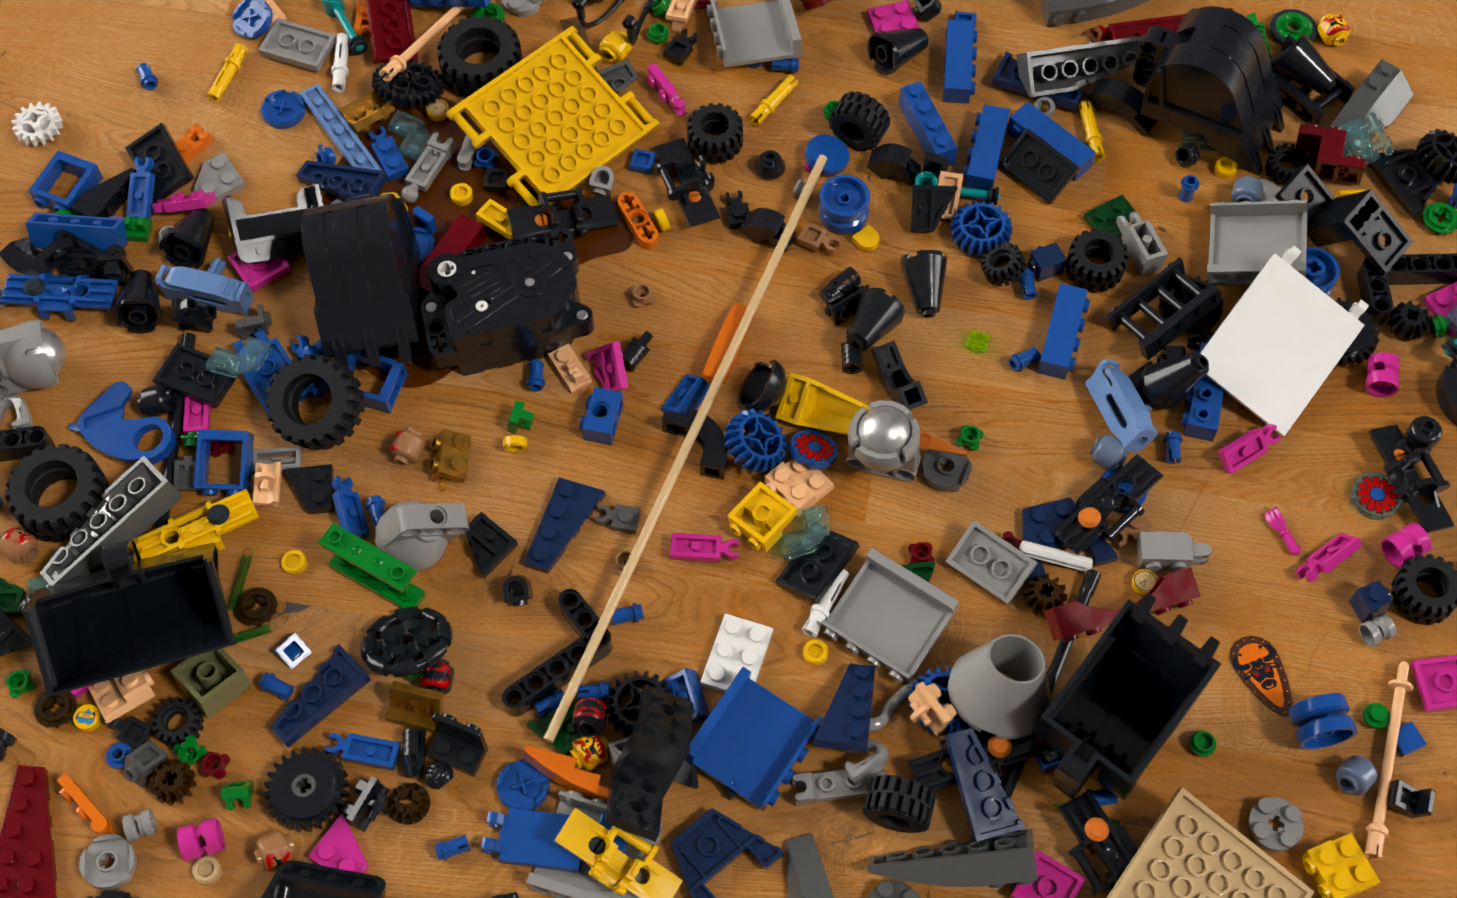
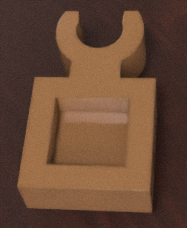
M810 222L806 223L797 238V244L815 252H818L821 247L829 255L835 254V248L830 245L840 246L841 241L837 236L828 237V230Z
M1144 515L1137 516L1116 536L1121 540L1117 545V549H1123L1128 538L1135 543L1140 531L1148 532L1153 524Z

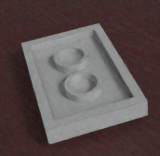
M277 18L258 51L260 56L319 72L336 43V35Z
M973 520L945 561L1008 605H1010L1038 564L1035 560L975 520Z

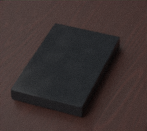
M160 123L125 147L133 163L135 157L142 158L143 165L145 164L146 157L154 159V167L150 173L155 175L153 192L155 202L158 199L168 197L195 179L163 123Z
M1028 128L1024 130L998 163L1050 204L1054 202L1080 169L1079 166Z
M177 343L152 381L155 385L165 384V386L177 394L217 409L240 374L241 369L239 366Z
M817 525L779 575L776 583L779 587L818 604L860 546L855 540Z

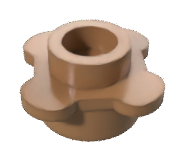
M641 283L630 289V295L633 296V305L635 307L655 302V296L651 292V285Z
M622 550L613 555V559L616 561L614 572L617 575H621L625 567L624 562L628 560L632 550ZM636 565V567H635V569H634V571H633V574H635V573L638 572V570H639V566H638V565Z

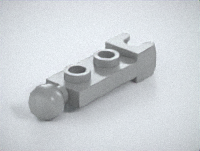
M437 132L433 133L427 142L428 146L405 178L406 185L408 186L401 190L403 201L413 203L418 199V190L423 192L428 190L446 161H449L456 151V145L452 138H448L445 143L441 144L438 139L439 134Z
M846 770L811 774V772L795 774L792 776V786L802 787L806 790L795 795V805H814V803L866 797L871 778L860 782H853ZM881 770V771H880L878 774H876L875 776L888 775V774H887L885 771Z

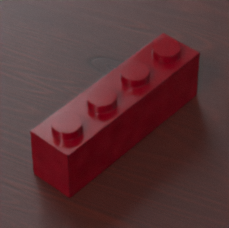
M461 214L455 221L450 223L448 231L443 237L438 239L434 250L424 258L423 264L419 268V298L424 300L432 290L428 275L429 263L443 253L459 255L465 249L481 246L486 239L483 224Z

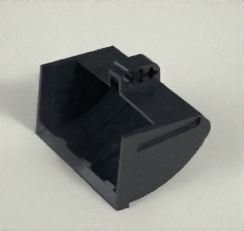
M130 540L105 546L101 552L104 570L34 590L23 611L48 697L236 644L219 576V557L214 542L137 560Z

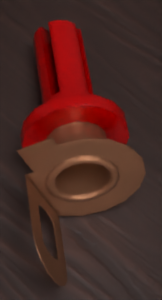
M1099 25L1096 28L1093 27L1085 30L1081 35L1090 33L1092 41L1100 42V40H1105L1107 35H1109L1108 27L1105 28L1103 25Z

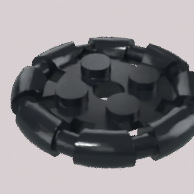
M417 606L394 610V614L387 617L383 615L366 630L367 636H364L360 643L361 658L371 671L382 676H388L389 674L395 678L419 674L420 670L426 667L431 668L437 664L447 653V647L452 643L453 633L450 623L446 621V617L431 608L426 607L424 610H421Z

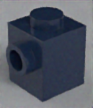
M1055 242L1044 247L1039 246L1031 251L1027 266L1031 269V272H1034L1036 279L1040 282L1062 274L1067 260Z
M1378 580L1357 589L1349 603L1363 623L1381 613H1385L1393 603L1390 591Z

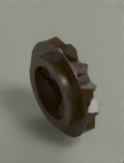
M262 587L252 588L240 596L236 605L237 615L241 621L249 626H261L265 622H270L272 616L277 614L278 602L270 590ZM256 600H258L261 606H264L260 608L258 615L252 609L256 606Z
M45 691L35 703L34 715L36 720L46 728L55 727L59 729L60 725L64 723L69 724V719L74 715L78 704L70 691L48 697L47 691ZM56 701L63 707L58 709L57 716L50 711L55 708Z
M403 782L401 786L393 788L392 794L388 797L387 809L390 816L396 822L404 825L415 824L427 815L431 804L430 796L421 785L415 782ZM412 794V800L417 804L410 805L405 811V805L400 801L407 800Z

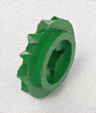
M489 3L487 7H475L470 15L480 18L482 15L485 16L487 14L491 19L495 17L500 19L501 22L505 21L504 10L495 3Z
M1439 202L1432 203L1424 209L1421 220L1425 222V228L1432 229V233L1439 232L1442 236L1445 233L1452 234L1457 229V211L1452 206ZM1444 215L1443 221L1438 223V218Z

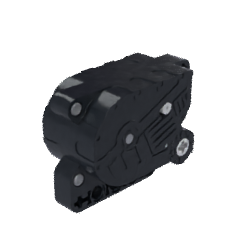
M560 228L468 248L459 255L443 253L435 257L428 266L432 290L421 303V313L433 363L440 368L459 365L461 374L467 376L497 367L511 366L519 362L542 359V357L548 356L549 353L568 343L569 345L572 344L574 338L591 334L594 330L593 313L588 306L580 302L578 283L575 277L579 271V265L571 232ZM443 347V352H439V348Z

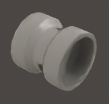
M1385 613L1375 616L1373 621H1365L1359 625L1361 638L1370 647H1375L1383 639L1389 640L1397 634L1394 622Z
M152 809L143 810L139 815L129 814L123 816V829L128 842L137 841L144 835L151 837L158 834L157 821Z

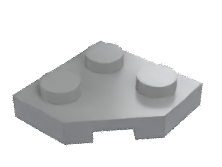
M224 152L203 163L194 186L195 191L204 190L205 193H215L216 201L210 206L222 201L225 196H231L246 188L244 181Z

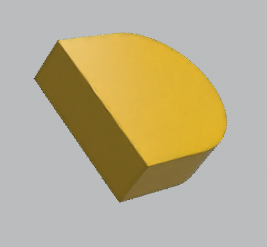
M867 225L854 234L851 241L862 251L870 252L878 247L879 234L870 225Z

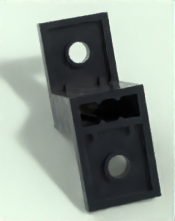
M1308 164L1302 165L1275 195L1278 201L1303 200L1302 194L1306 192L1308 195L1307 236L1315 246L1320 247L1352 240L1379 274L1387 273L1413 243L1410 236L1372 190L1335 198ZM1381 235L1385 237V246H1382L1380 243Z
M644 685L640 695L637 725L611 770L604 823L654 842L657 840L660 834L663 798L690 752L692 702L683 697H677L664 692L660 688Z

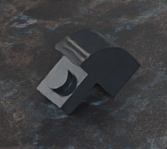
M894 143L883 144L873 149L867 164V168L882 180L895 174L910 187L915 184L916 176L920 173L922 166L910 157L912 150Z
M757 208L746 214L739 231L755 244L768 240L776 247L786 226L783 222L785 216L772 209ZM793 231L784 252L789 250L796 235L795 231Z

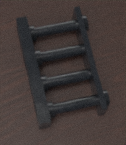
M1288 35L1283 43L1281 53L1270 60L1272 71L1276 74L1282 103L1306 124L1318 125L1325 111L1323 108L1337 98L1346 104L1350 100L1355 88L1332 70L1336 75L1334 81L1337 84L1330 90L1329 94L1317 103L1312 101L1306 95L1313 90L1306 86L1298 89L1291 83L1292 79L1282 76L1273 69V66L1276 65L1283 54L1297 42L1292 36Z
M1180 257L1173 263H1169L1163 271L1122 304L1114 307L1107 315L1110 328L1113 331L1120 325H1123L1141 340L1138 342L1141 354L1148 361L1159 353L1164 346L1169 345L1221 303L1219 289L1215 285L1210 284L1207 288L1201 289L1184 275L1185 268ZM1175 279L1195 297L1188 303L1183 304L1166 290L1167 284L1172 285ZM1160 296L1177 312L1165 319L1148 303L1155 297ZM1141 310L1159 326L1151 333H1146L1130 317Z

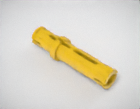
M236 43L231 54L224 59L223 68L206 95L212 102H220L234 74L240 70L241 62L248 52L244 45Z
M788 75L766 99L759 102V107L748 116L749 122L755 119L752 123L753 126L759 127L767 116H771L775 112V108L797 87V79L790 83L795 78L794 76Z
M1083 101L1079 103L1078 110L1086 135L1084 141L1089 148L1096 152L1095 156L1097 162L1105 158L1102 146L1103 137L1098 131L1092 103L1090 101Z

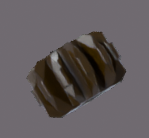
M1047 573L1043 579L1037 574L1034 581L1029 580L1027 582V588L1024 589L1023 596L1027 598L1025 606H1033L1031 609L1032 614L1040 611L1043 618L1045 617L1044 611L1064 605L1063 602H1066L1068 596L1064 593L1065 585H1058V577L1051 580L1049 573Z
M174 759L171 765L167 761H163V768L161 770L154 768L157 776L149 778L150 783L153 785L150 788L151 793L157 795L156 799L160 803L166 801L169 806H173L175 800L183 804V797L185 795L192 797L193 793L189 789L197 787L196 781L193 780L196 777L194 770H190V765L187 762L180 764L177 759Z

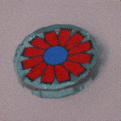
M1370 472L1361 475L1356 479L1350 490L1352 504H1355L1358 508L1357 511L1361 515L1370 519H1387L1398 511L1402 503V499L1398 496L1388 476L1382 473Z

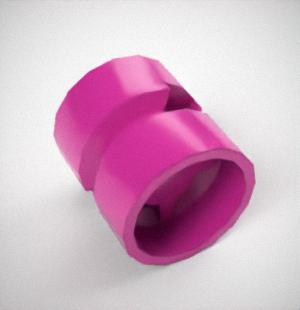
M1380 352L1368 357L1366 391L1370 395L1390 397L1399 391L1400 359L1396 355Z
M1416 523L1408 524L1381 541V550L1385 558L1397 568L1403 567L1409 559H1414L1417 555H1424L1429 552L1432 546L1427 532Z
M216 817L201 821L198 827L195 824H190L177 829L179 849L185 862L200 859L203 853L210 856L225 851L222 827ZM202 834H204L206 844H203Z

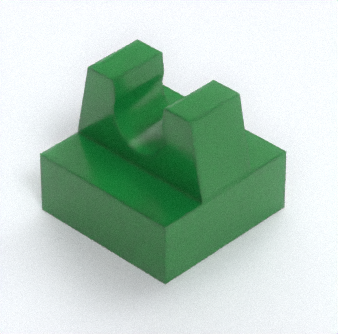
M126 216L124 222L128 241L148 243L153 227L152 220L143 217L134 218Z
M515 401L508 421V432L516 434L518 428L531 429L534 413L524 410V402Z
M253 780L228 782L221 788V798L224 799L227 810L235 808V799L242 800L244 809L251 807L254 791Z

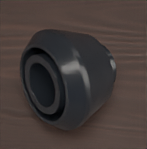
M768 150L763 152L755 162V171L763 179H777L785 171V162L779 153Z

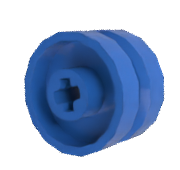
M838 175L830 178L823 184L820 190L819 219L824 227L837 234H851L859 231L866 224L870 204V191L866 183L851 175Z
M1307 247L1306 279L1329 296L1340 275L1339 265L1329 252L1318 247Z
M1328 693L1302 700L1289 708L1288 713L1293 726L1299 727L1295 734L1301 749L1312 750L1330 747L1345 742L1358 733L1353 717L1346 715L1350 708L1345 694Z

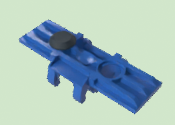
M43 273L40 276L8 274L0 303L37 305L41 319L50 320L48 311H60L64 314L67 321H75L76 316L73 310H78L79 308L112 309L119 281L91 279L86 274L82 276L53 275V273Z

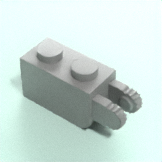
M1137 212L1129 214L1131 225H1129L1125 216L1117 217L1116 223L1122 233V243L1126 244L1127 252L1140 275L1161 270L1168 252L1150 221H1142Z
M1140 531L1136 540L1138 570L1146 569L1152 572L1171 570L1176 572L1190 568L1191 565H1204L1208 561L1212 549L1210 544L1192 542L1191 536L1186 532Z

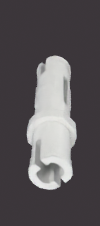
M339 33L336 36L334 65L331 67V74L333 75L332 89L338 93L345 91L346 77L349 75L347 67L349 37L345 33Z
M845 569L842 570L820 602L812 605L810 616L802 628V632L806 636L816 638L822 626V620L826 621L829 617V611L849 576Z

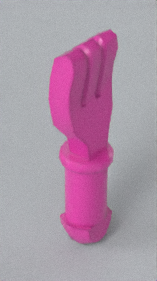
M1275 506L1264 513L1270 526L1280 532L1279 537L1283 539L1289 549L1288 551L1292 555H1299L1301 551L1300 545L1296 543L1290 533V529L1286 528V521L1278 507Z

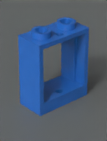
M58 150L32 185L29 193L33 198L34 204L41 209L47 208L54 212L65 209L75 215L71 208L74 202L86 190L98 185L103 176L97 164ZM63 172L80 177L66 199L48 193Z
M365 351L347 354L348 366L352 372L357 363L370 366ZM380 356L381 366L375 368L389 371V374L380 394L376 395L364 391L365 398L361 400V404L367 408L390 414L408 372L404 362Z
M198 429L194 488L202 491V495L217 496V492H226V496H231L244 489H247L248 493H250L254 434L248 431ZM211 443L243 444L240 485L208 483Z

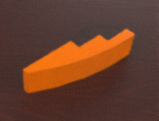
M734 302L711 350L702 373V378L713 381L748 306ZM748 329L744 335V338L736 352V355L728 369V372L722 384H725L735 363L739 358L740 349L745 339L747 338Z
M525 745L523 759L543 775L568 790L582 794L587 799L593 800V798H598L607 802L609 788L599 786L601 775L575 769L577 758Z

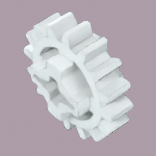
M38 102L37 106L29 103V108L22 107V113H15L17 119L12 120L14 126L12 130L20 142L23 141L25 145H29L32 142L34 147L38 145V142L46 145V140L54 141L52 136L60 135L58 129L63 128L61 123L63 121L56 107L51 108L49 103H46L44 106L41 102Z

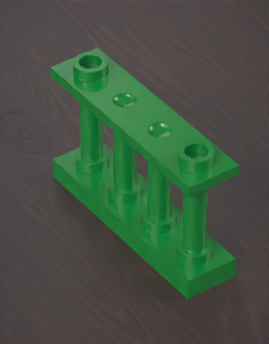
M335 523L331 524L318 541L320 546L335 554L328 563L331 569L399 608L418 607L426 596L424 590L410 583L417 574V570Z

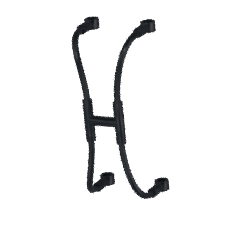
M573 0L572 6L576 9L577 19L580 24L585 28H592L605 21L625 0H617L605 14L588 23L585 22L587 0ZM656 0L647 1L638 21L632 15H627L623 20L622 25L626 29L627 39L631 46L636 44L642 24L648 12H651L652 5Z

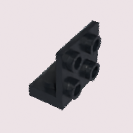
M434 713L432 720L438 732L426 753L427 758L436 762H446L453 769L475 777L488 751L481 729L472 723L461 724L450 714L443 713L439 715Z

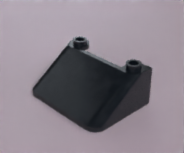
M313 182L309 187H304L298 191L296 195L297 207L250 215L245 214L244 206L240 201L231 199L230 195L225 196L222 200L223 209L239 259L245 263H256L303 255V213L306 209L323 206L318 182Z

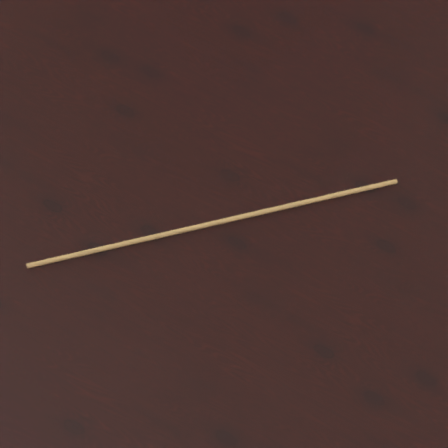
M819 155L554 714L543 738L548 743L554 742L827 161L825 155Z

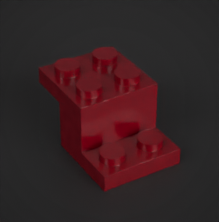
M1312 123L1300 124L1295 148L1298 149L1300 146L1303 148L1301 152L1306 151L1318 154L1315 173L1320 180L1360 185L1366 159H1361L1355 155L1343 156L1347 131L1339 127L1324 128Z

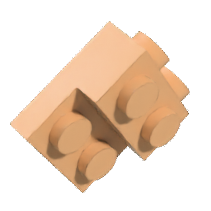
M794 458L786 464L782 462L765 475V485L798 509L797 518L834 489V483L819 469L808 468V465L805 463L801 465Z
M145 670L96 683L88 687L107 724L155 697L151 688L155 683L148 671Z

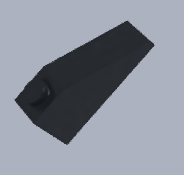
M130 168L86 190L71 207L75 215L108 218L113 216L128 199L130 173H136V170Z

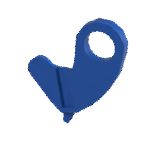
M123 381L114 383L78 418V422L71 423L68 426L69 430L81 433L100 452L126 463L135 464L141 457L145 456L152 464H156L168 457L175 447L176 434L166 420L157 416L124 420L125 405L131 399L133 391ZM152 430L163 432V438L156 448L149 451L138 449L139 441L145 433Z

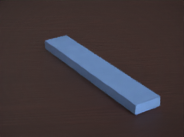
M319 83L299 93L306 106L350 166L382 170Z

